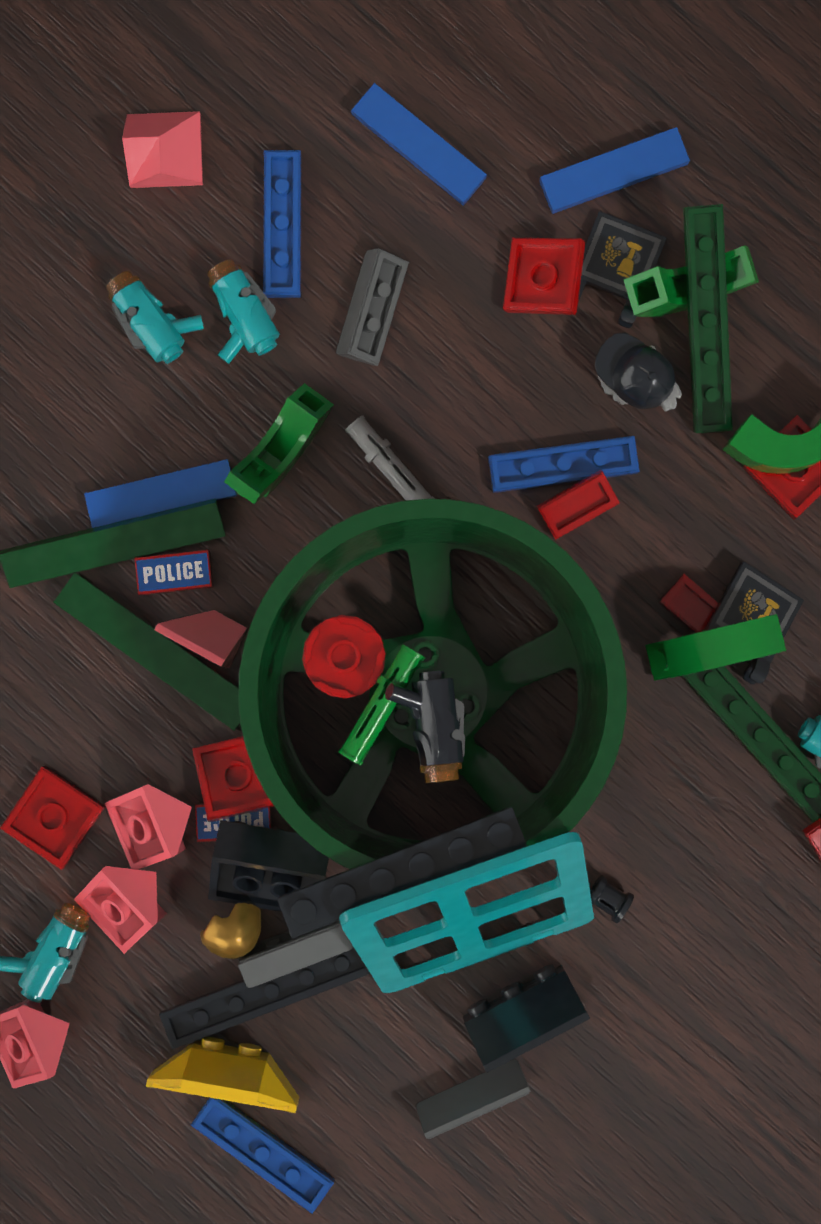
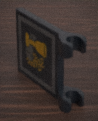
M599 211L585 245L578 302L586 284L624 298L626 303L619 317L618 324L625 328H631L637 316L633 313L624 279L656 267L667 237Z
M743 561L740 563L703 631L777 614L784 639L804 600ZM775 654L753 659L742 675L743 679L750 684H761L764 682Z

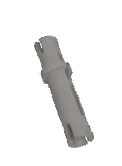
M363 415L345 429V432L365 452L366 456L364 458L368 463L373 462L406 501L434 499L389 448L391 443L387 439L382 440Z

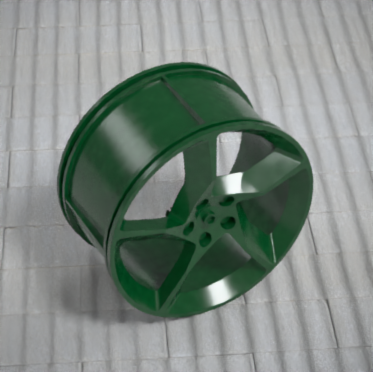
M418 499L382 505L353 515L316 537L290 560L268 589L251 622L243 648L239 671L238 702L244 742L254 772L268 798L298 835L316 850L348 869L423 841L385 834L370 828L367 824V818L391 772L399 749L404 747L418 753L413 737V732L416 731V722L411 716L409 707L396 704L382 731L363 760L362 766L353 762L334 794L330 796L324 795L317 788L303 768L290 739L284 711L283 687L285 674L289 671L306 673L302 658L304 643L310 633L305 632L301 628V623L311 606L334 581L355 566L375 556L398 549H403L408 553L416 607L423 631L418 634L382 640L386 657L384 671L381 675L384 676L399 652L400 646L404 644L425 657L406 689L412 690V682L420 681L419 673L444 670L445 678H453L455 699L464 704L465 755L463 762L441 765L462 775L494 813L511 806L527 847L569 833L578 824L603 789L615 763L623 737L627 712V679L621 643L611 614L592 581L564 549L528 523L502 511L458 500ZM453 549L471 551L495 560L517 573L547 602L558 619V626L544 635L508 652L486 666L454 609L450 552ZM572 668L577 674L578 704L573 733L565 755L549 782L539 793H532L493 754L474 740V735L519 688L564 669ZM378 683L370 688L369 701L379 686Z

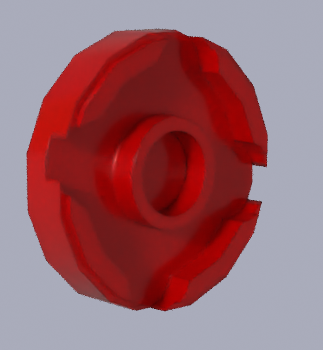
M339 615L326 619L312 629L304 643L302 660L307 676L317 689L329 696L350 698L364 694L377 683L378 677L384 671L386 653L382 638L372 625L358 617Z

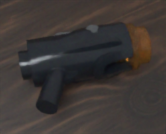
M444 670L419 673L420 681L412 682V690L393 683L389 684L385 692V698L409 707L411 716L415 719L416 731L413 732V737L419 754L420 773H425V782L459 780L458 769H462L463 757L465 755L464 704L455 699L453 678H445Z

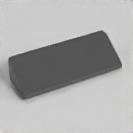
M379 248L366 251L336 354L373 366L379 365L408 268V261Z
M339 920L293 939L288 930L259 941L249 953L238 957V967L246 986L252 988L347 952L353 948V945L343 931Z
M513 1059L488 1073L484 1072L418 1102L416 1109L426 1139H431L524 1097L531 1091L518 1060Z

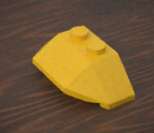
M204 1037L202 1041H194L154 1069L146 1082V1087L272 1108L296 1113L299 1095L270 1053L261 1052L262 1048L260 1046L249 1043H241L239 1048L224 1045V1040L215 1037Z

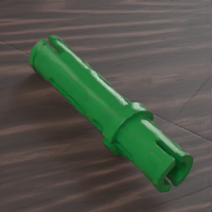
M404 644L400 646V650L386 674L378 677L376 682L379 686L360 715L344 745L339 749L338 752L341 755L362 766L363 760L397 704L385 698L387 687L393 683L406 688L419 665L424 661V656Z

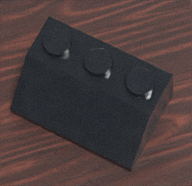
M220 820L212 855L208 899L233 904L248 903L262 909L282 912L277 898L325 879L329 858L316 850L298 833L284 831L275 827L265 828L248 825L240 821Z
M553 964L547 965L533 974L535 979L521 985L520 981L512 983L500 991L502 996L489 1003L487 999H482L467 1008L468 1014L463 1016L464 1024L487 1073L590 1019L562 965L556 968Z

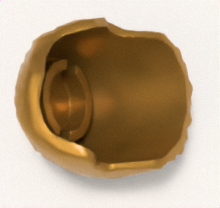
M237 903L227 918L214 915L206 929L200 932L202 944L211 953L222 958L234 959L246 955L254 948L261 932V910L253 904Z

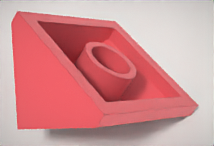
M200 111L127 114L122 141L130 188L203 185Z
M212 610L158 623L154 630L221 667L230 668L247 628L218 611Z
M149 784L105 803L131 869L139 870L174 857L186 850L182 838L192 809L186 803Z
M105 866L74 899L124 954L167 914L157 903L156 872Z
M29 999L0 1011V1060L13 1089L55 1076L70 1025L68 1022L45 1014L40 1003Z

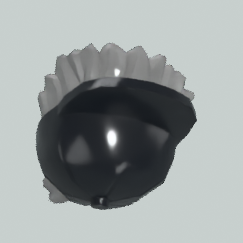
M616 333L601 346L596 356L595 369L604 392L612 395L614 401L620 402L621 405L629 404L638 409H651L661 406L664 411L676 408V398H681L682 393L676 384L673 366L654 346H647L639 339L627 333Z

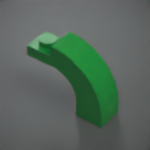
M744 245L725 253L727 294L759 282L747 246ZM657 266L624 279L635 316L655 317L688 310L686 266L675 269H665Z
M304 383L287 398L268 432L250 454L229 472L224 483L253 504L258 502L263 496L266 498L304 453L323 425L334 404Z
M751 414L744 420L722 450L741 464L761 472L776 474L797 472L821 461V418L812 430L805 434L785 435L772 430Z
M777 614L645 645L654 681L710 670L786 651Z

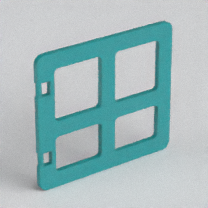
M577 832L565 833L349 909L339 916L343 931L383 993H392L424 982V980L453 972L532 944L534 941L583 926L594 919L584 849ZM554 859L558 875L555 879L477 907H470L465 893L467 889ZM562 897L564 913L490 940L482 939L478 928L480 925ZM433 901L438 903L443 918L438 921L389 938H383L375 924L376 921ZM449 936L453 938L458 949L453 953L408 969H401L394 957L399 953Z

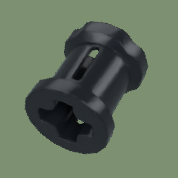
M601 875L590 889L592 905L609 914L611 921L614 923L620 922L634 899L632 893L627 892L625 894L609 884L607 877Z

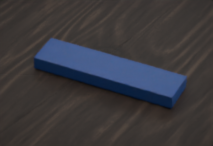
M374 83L351 110L352 116L461 205L464 206L486 180V173L377 84Z
M675 127L541 176L539 181L550 211L554 214L686 166L690 159L678 128Z
M264 150L263 293L267 298H301V150Z
M635 436L488 456L493 493L579 482L599 470L603 471L606 478L638 474L640 472Z
M226 459L84 493L92 528L214 498L220 501L237 497V492L224 483L231 471L230 462Z
M209 1098L191 1123L193 1128L312 1214L335 1182L333 1177L226 1100Z

